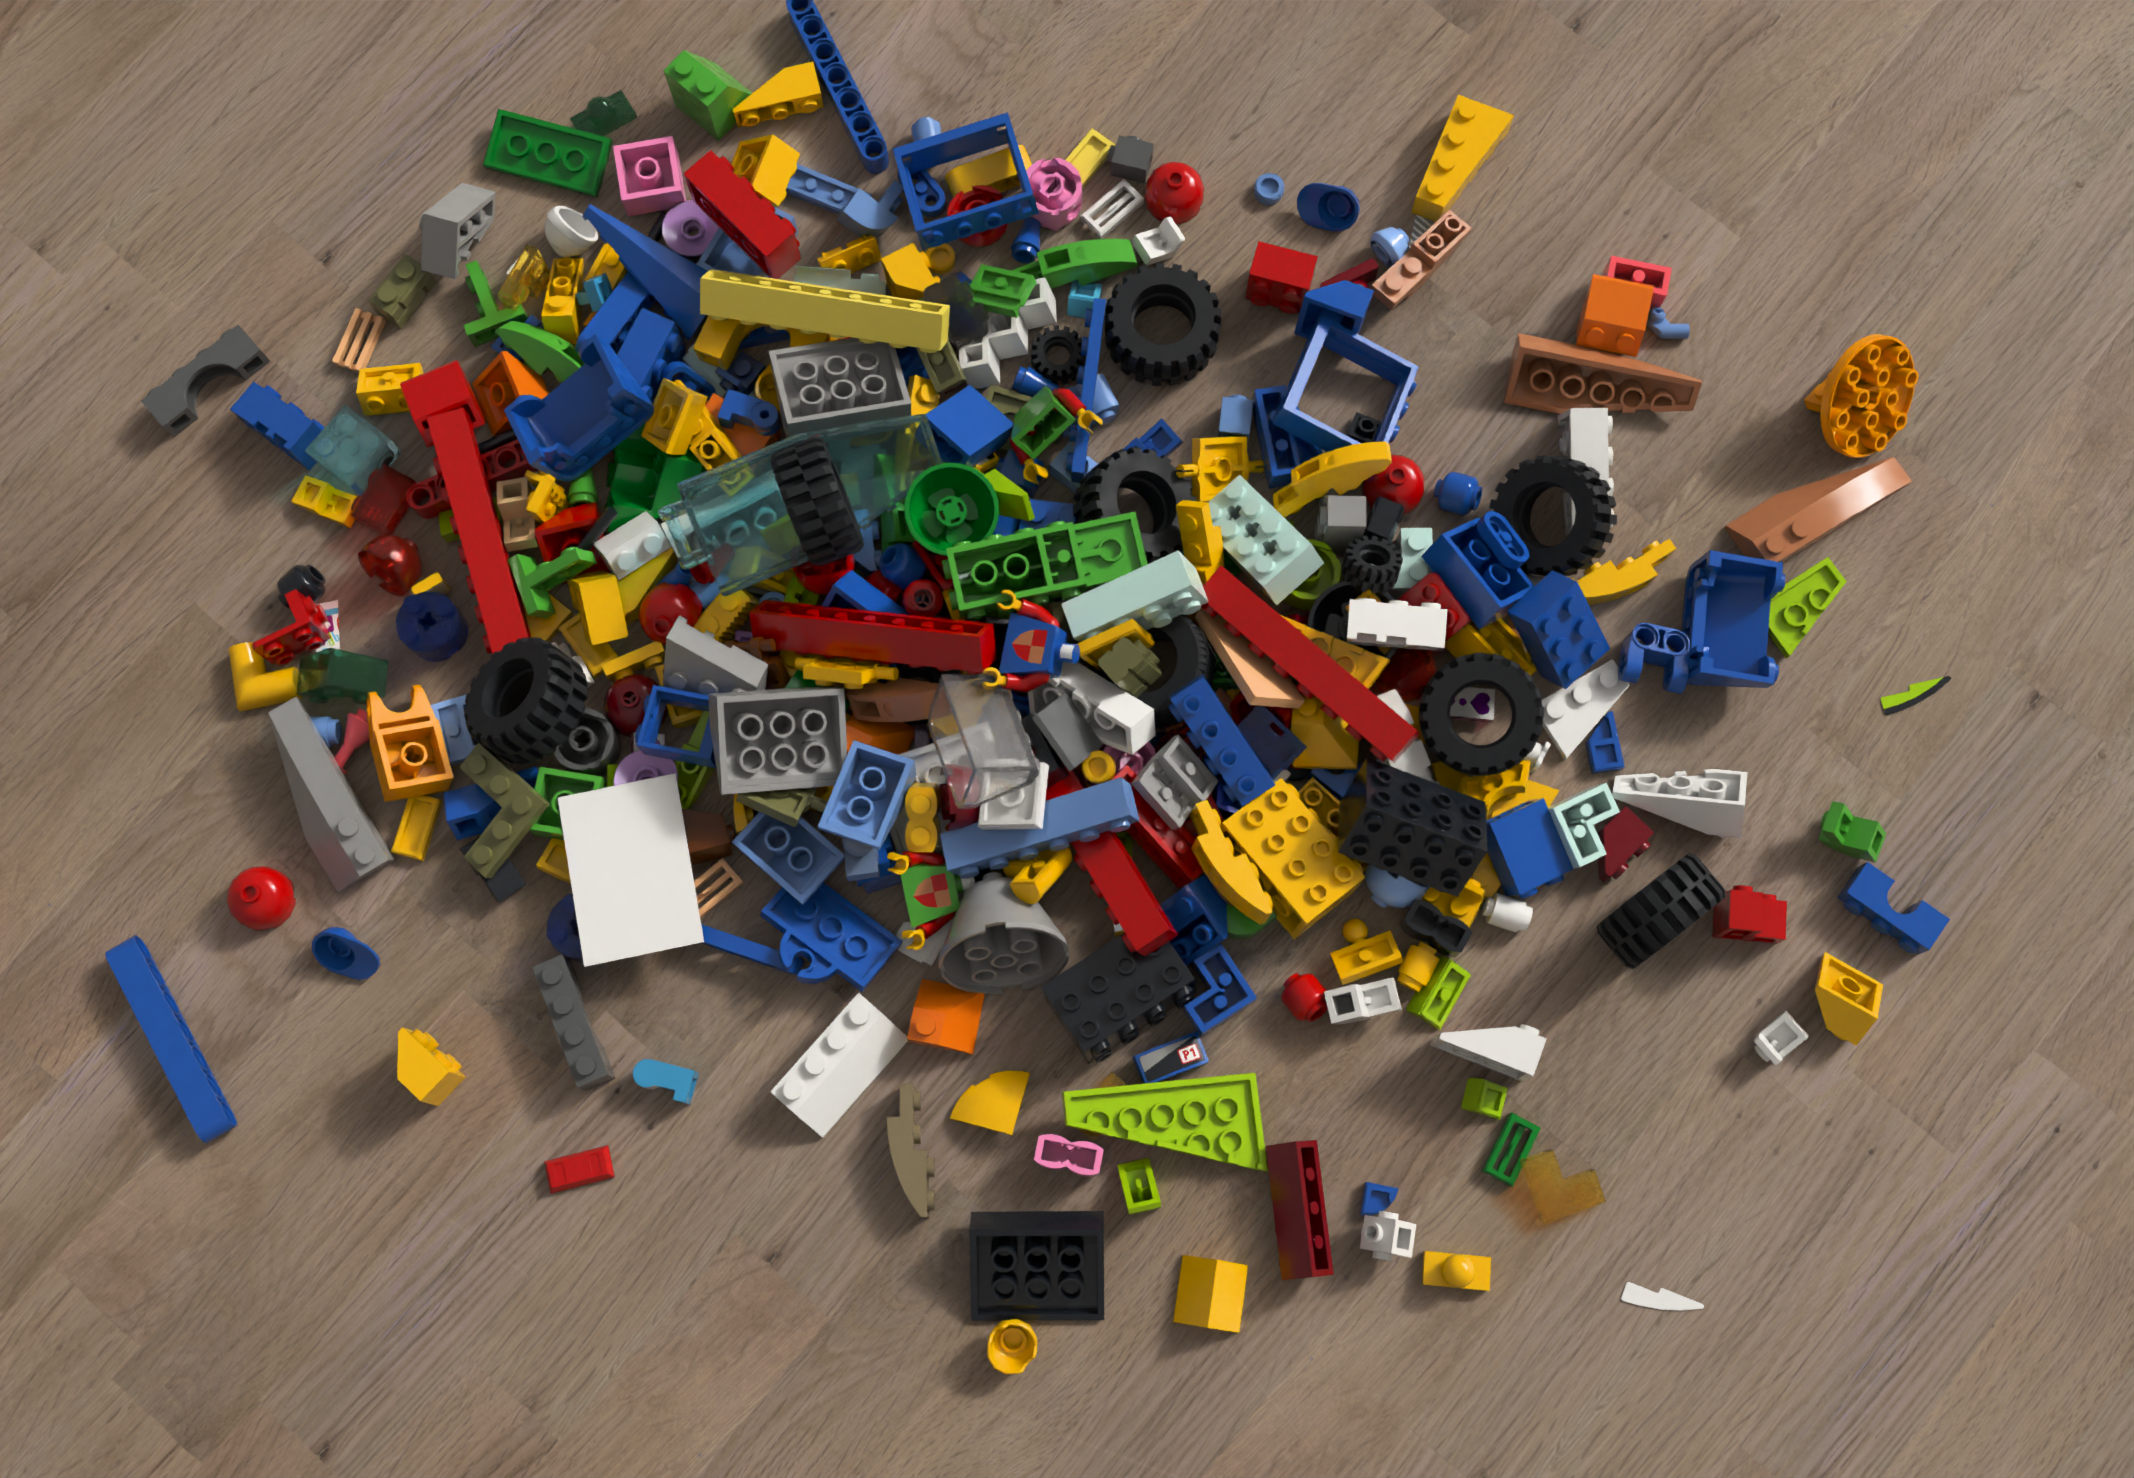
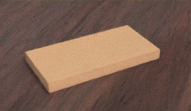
M1203 609L1198 611L1195 616L1196 621L1249 705L1295 709L1301 707L1305 701L1298 689L1295 688L1296 686L1289 676L1285 679L1271 667L1275 663L1274 660L1267 654L1261 659L1247 646L1251 641L1243 634L1237 638L1223 626L1227 620L1221 615L1217 614L1213 618Z

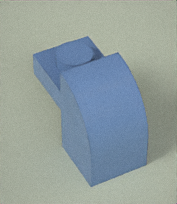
M894 180L878 202L859 188L836 220L859 236H879L886 232L898 219L893 213L903 200L899 195L904 188Z

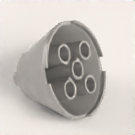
M997 872L987 873L983 876L982 881L973 884L964 891L963 899L938 957V967L941 970V976L953 987L971 993L1003 994L1002 988L1021 985V990L1023 991L1051 980L1067 965L1069 949L1066 939L1038 902L1032 905L1027 904L1015 896L1010 886L1013 878L1002 877Z

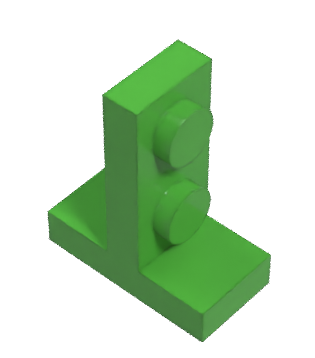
M475 260L465 264L469 272V276L465 277L471 293H477L480 301L476 302L475 305L481 318L463 326L474 347H478L498 339L500 336L495 331L502 325L510 321L524 323L528 319V315L521 303L499 311L485 273L478 261Z
M571 547L563 550L560 553L561 556L553 561L543 562L539 565L533 557L516 554L509 558L508 562L528 615L545 619L554 615L556 612L548 591L596 564L593 552L579 549L578 547Z

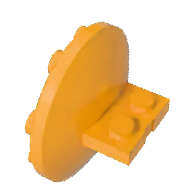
M1873 334L1851 345L1839 358L1832 371L1827 375L1828 377L1821 384H1818L1804 399L1807 409L1820 413L1821 428L1828 445L1839 454L1851 458H1862L1877 451H1882L1897 431L1902 430L1906 426L1907 413L1913 399L1914 388L1919 375L1914 368L1911 353L1902 341L1888 335Z

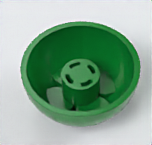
M942 463L926 469L913 481L905 498L904 512L907 526L915 540L930 552L947 556L946 548L952 547L955 543L962 541L979 542L993 534L999 517V502L992 484L982 473L968 465Z

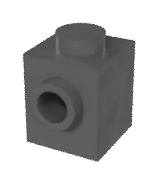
M1119 135L1116 146H1110L1107 163L1111 164V176L1146 184L1153 159L1154 144L1145 142L1136 136L1125 137Z

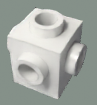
M1379 1211L1378 1217L1365 1215L1361 1230L1360 1249L1373 1251L1372 1258L1392 1261L1393 1255L1412 1258L1416 1224L1398 1220L1399 1214Z

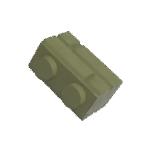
M404 254L368 302L378 315L402 329L425 299L426 293L432 290L437 281L432 276V273L421 270V263Z
M1122 637L1112 646L1113 651L1108 650L1098 659V665L1111 680L1136 698L1147 689V684L1154 683L1162 675L1161 670L1156 665L1160 662L1159 658L1139 639L1133 643L1127 637Z

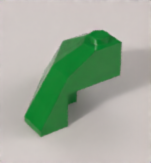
M645 422L612 449L614 463L609 462L607 465L606 487H609L610 490L607 501L604 504V510L610 506L617 511L618 515L607 527V532H613L645 511L654 519L668 515L696 490L698 480H702L704 477L705 467L689 447L685 455H670L663 452L641 436L646 424Z

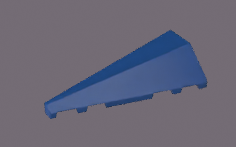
M590 204L582 216L585 221L588 219L600 233V239L614 249L619 255L618 260L647 294L655 297L664 308V314L669 319L672 318L683 330L682 335L690 340L706 316L700 314V278L708 271Z

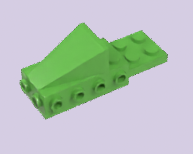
M1136 512L1078 524L1057 521L1047 524L1045 528L1035 530L1033 528H1024L1015 531V534L991 535L983 538V541L974 543L970 541L958 542L953 544L952 547L946 548L947 560L942 561L945 579L952 578L954 591L948 592L952 611L959 609L960 618L967 617L968 621L983 619L987 616L986 613L998 610L999 614L1015 612L1016 610L1012 608L1007 611L998 608L997 602L1004 606H1009L1012 602L1010 596L1000 593L1003 590L1012 591L1016 595V600L1025 599L1045 607L1049 603L1054 602L1055 598L1062 597L1063 601H1068L1081 595L1082 592H1086V589L1101 586L1147 565Z

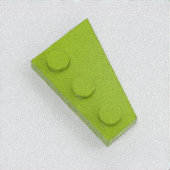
M1826 557L1786 583L1782 592H1778L1771 599L1768 635L1786 659L1797 648V645L1847 582L1829 557Z

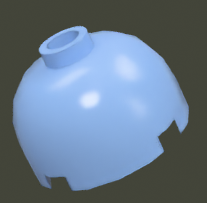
M1368 864L1366 867L1365 879L1369 890L1373 893L1371 898L1383 908H1387L1388 905L1394 908H1408L1413 904L1414 900H1420L1430 887L1416 881H1410L1387 870H1380L1371 864Z

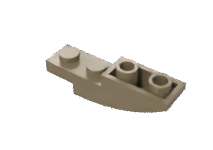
M913 1083L899 1084L900 1117H887L890 1153L896 1174L907 1198L921 1218H929V1211H935V1190L929 1191V1177H935V1158L929 1157L928 1150H916V1144H921L922 1138L921 1124H915V1111H921V1091H915Z

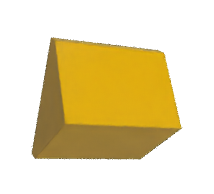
M663 378L653 403L654 414L646 422L641 436L667 454L685 455L708 397Z
M1182 1255L1173 1322L1239 1333L1248 1265Z

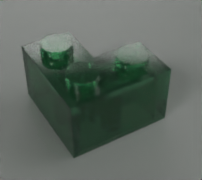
M328 648L300 658L296 694L308 697V701L313 703H327L328 699H340L344 696L353 698V703L366 705L368 692L375 691L380 698L385 697L388 660L335 648Z

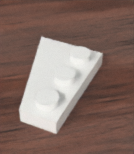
M1613 659L1575 680L1567 689L1562 688L1541 700L1544 707L1542 726L1564 761L1630 686L1628 682L1618 680V667Z

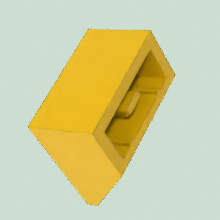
M914 242L881 258L886 285L893 297L919 300L927 296L932 303L947 305L943 295L945 288L940 278L932 276L929 270L931 264L924 251L919 252Z
M402 1027L398 1031L397 1079L421 1102L439 1106L466 1078L459 1071L462 1065L450 1054L445 1055L442 1051H438L436 1048L440 1044L427 1032L422 1033L417 1028L412 1031Z

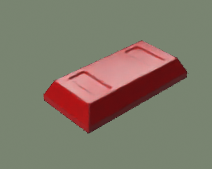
M608 1145L544 1161L550 1194L615 1178Z

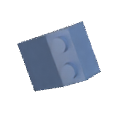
M853 740L818 824V829L880 850L905 804L907 791L913 785L917 775L915 761Z
M759 812L732 841L746 857L802 905L845 859V855L802 817L795 828Z

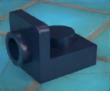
M741 351L726 371L718 367L715 373L721 380L719 383L720 387L726 392L730 389L749 395L753 391L759 375L766 367Z

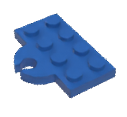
M824 882L803 905L785 889L781 888L761 910L760 914L763 919L784 934L780 941L779 959L786 973L791 970L792 961L795 958L805 957L809 960L811 965L807 969L800 970L797 975L796 981L801 983H821L837 973L863 992L897 952L903 942Z

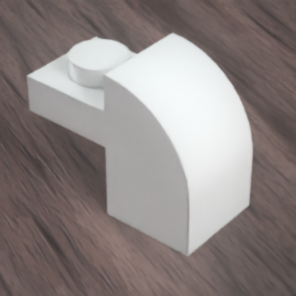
M1392 977L1363 985L1352 984L1324 991L1331 1024L1358 1022L1402 1010L1395 980Z

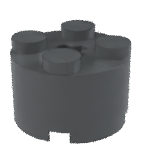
M585 708L584 714L579 716L577 728L569 733L567 736L569 739L563 745L559 744L556 747L554 756L570 772L604 776L607 774V766L615 764L618 760L621 749L620 736L603 714L596 710ZM590 739L589 745H585L584 748L580 746L582 742H588Z

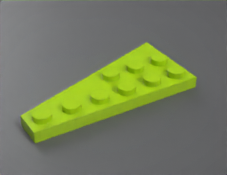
M1256 1073L1064 1091L1061 1093L1064 1122L1067 1127L1268 1172Z

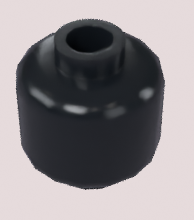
M295 565L279 579L277 583L280 592L278 598L284 606L290 609L284 594L297 589L305 597L310 596L314 603H316L325 593V578L312 565Z

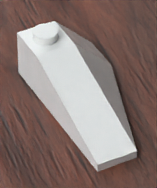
M1707 769L1704 770V775L1687 776L1685 771L1674 772V776L1668 778H1660L1654 773L1615 776L1612 796L1617 800L1708 835H1717L1721 838H1741L1748 772Z

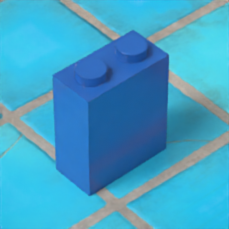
M969 385L926 413L914 436L944 463H960L974 467L1005 445L1012 432L1013 422Z
M1544 798L1528 800L1486 820L1487 852L1506 896L1518 895L1520 899L1532 896L1538 892L1536 887L1544 883L1546 886L1556 884L1564 880L1563 874L1573 870Z

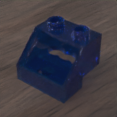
M1254 705L1235 721L1273 780L1283 769L1286 770L1307 748L1265 706ZM1272 722L1284 731L1281 737L1269 726Z

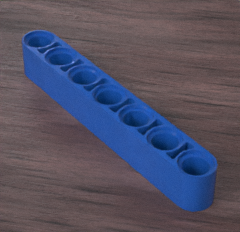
M786 0L790 22L810 62L814 63L816 74L864 168L870 173H882L889 166L886 142L814 1ZM800 8H805L804 11H796ZM811 32H818L816 35H808ZM823 56H831L825 60L820 59ZM835 80H843L841 83L838 84L832 83ZM847 104H855L852 108L844 107ZM860 128L868 129L863 133L856 132ZM874 152L881 153V154H880L879 156H877V157H870V156H869L871 153H874Z
M134 935L106 951V959L198 1137L204 1143H209L236 1127V1118L145 943L140 937Z

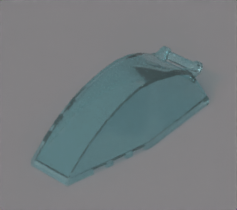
M925 414L889 417L799 433L677 483L681 500L660 508L658 514L662 521H666L680 555L678 558L680 567L682 569H689L707 562L721 595L727 596L810 561L788 515L770 459L774 452L812 437L823 438L849 497L859 528L866 530L872 525L870 522L886 510L889 513L897 507L895 504L906 497L909 487L923 471L932 466L942 464L927 416ZM686 513L700 545V549L691 551L678 519L679 516Z

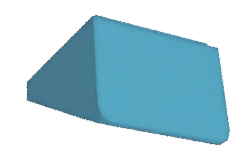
M1072 281L1068 297L1067 315L1085 318L1086 309H1093L1094 298H1100L1102 284L1090 283L1081 286L1079 281Z

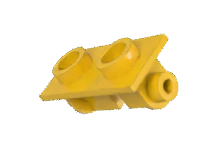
M862 235V237L846 243V249L842 250L841 246L826 253L822 252V256L817 258L820 268L851 270L852 274L881 261L882 256L875 236Z

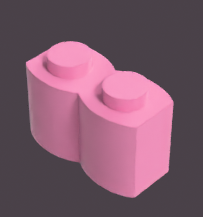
M1046 1134L1038 1137L1034 1161L1046 1169L1063 1170L1067 1168L1076 1175L1093 1177L1099 1175L1104 1150L1092 1142L1076 1141L1071 1143L1061 1136Z

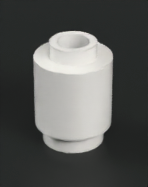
M1495 893L1493 898L1487 897L1482 909V915L1486 916V923L1515 933L1518 930L1522 932L1527 930L1533 913V908L1526 906V902L1499 893Z

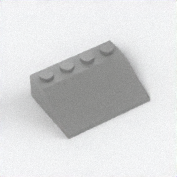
M847 338L769 351L771 369L788 447L812 437H820L824 441L911 427V400L896 349L891 347L889 343L877 341L876 343L868 344L860 342L859 338Z
M832 685L708 694L710 730L721 795L835 786L847 757L844 688Z

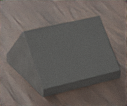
M1066 692L1037 709L1032 716V719L1069 772L1088 758L1091 752L1103 746Z

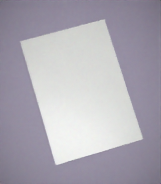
M676 773L558 797L584 967L704 942Z

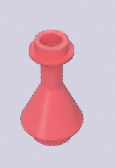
M360 708L356 714L348 713L344 743L334 757L344 774H347L343 767L354 750L369 742L367 712Z

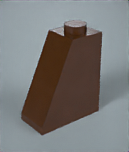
M682 809L691 865L732 855L731 844L735 839L732 824H725L723 814Z

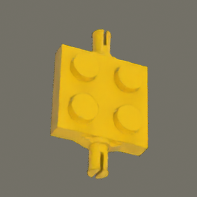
M1247 436L1192 438V464H1179L1176 470L1186 471L1176 472L1179 478L1192 477V496H1196L1197 502L1212 500L1239 475L1248 481L1249 473H1262L1264 468L1255 466H1264V462L1262 460L1249 461Z
M838 656L824 659L797 657L795 660V669L803 670V679L815 680L816 685L822 686L834 685V682L844 683V688L861 689L863 684L877 683L879 679L896 681L899 676L897 667H889V664H881L875 660L853 661L851 658Z

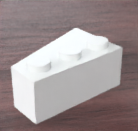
M1368 598L1350 599L1347 643L1362 646L1444 651L1447 609H1441V604L1421 603V607L1410 606L1407 601L1399 600L1381 603L1376 602L1375 599Z

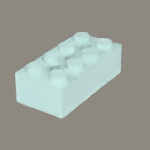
M1241 475L1237 476L1208 502L1212 525L1221 527L1223 552L1276 605L1324 564L1312 544Z
M1178 550L1061 603L1073 638L1078 642H1082L1132 618L1145 630L1152 627L1160 628L1171 623L1174 617L1181 614L1189 615L1199 611L1201 605L1209 601L1196 568Z

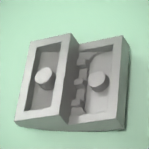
M1175 735L1151 758L1131 784L1171 830L1182 826L1196 803L1207 799L1218 783V780L1179 735Z

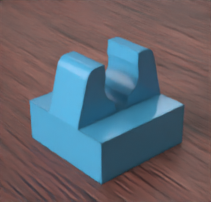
M603 273L583 282L584 289L575 294L579 305L590 303L593 312H596L613 291L607 274Z

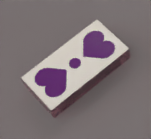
M1472 687L1463 689L1452 702L1450 719L1492 722L1494 720L1495 689Z

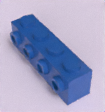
M1203 674L1170 695V700L1172 701V704L1168 706L1178 722L1184 719L1190 728L1186 732L1187 736L1196 749L1201 746L1209 756L1204 759L1207 766L1214 775L1218 773L1222 775L1226 781V784L1222 787L1232 802L1238 799L1243 807L1275 786L1273 778Z

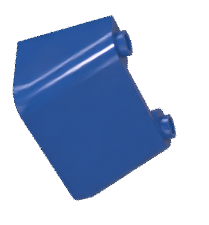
M596 333L585 340L579 348V356L585 364L546 397L540 399L533 395H521L504 409L530 466L550 474L561 481H571L581 476L647 422L654 414V407L649 397L609 343Z
M1709 550L1691 564L1685 582L1681 630L1690 640L1688 685L1768 688L1774 685L1778 678L1779 666L1775 664L1773 657L1767 656L1771 599L1778 592H1782L1785 586L1786 578L1785 574L1782 573L1783 562Z

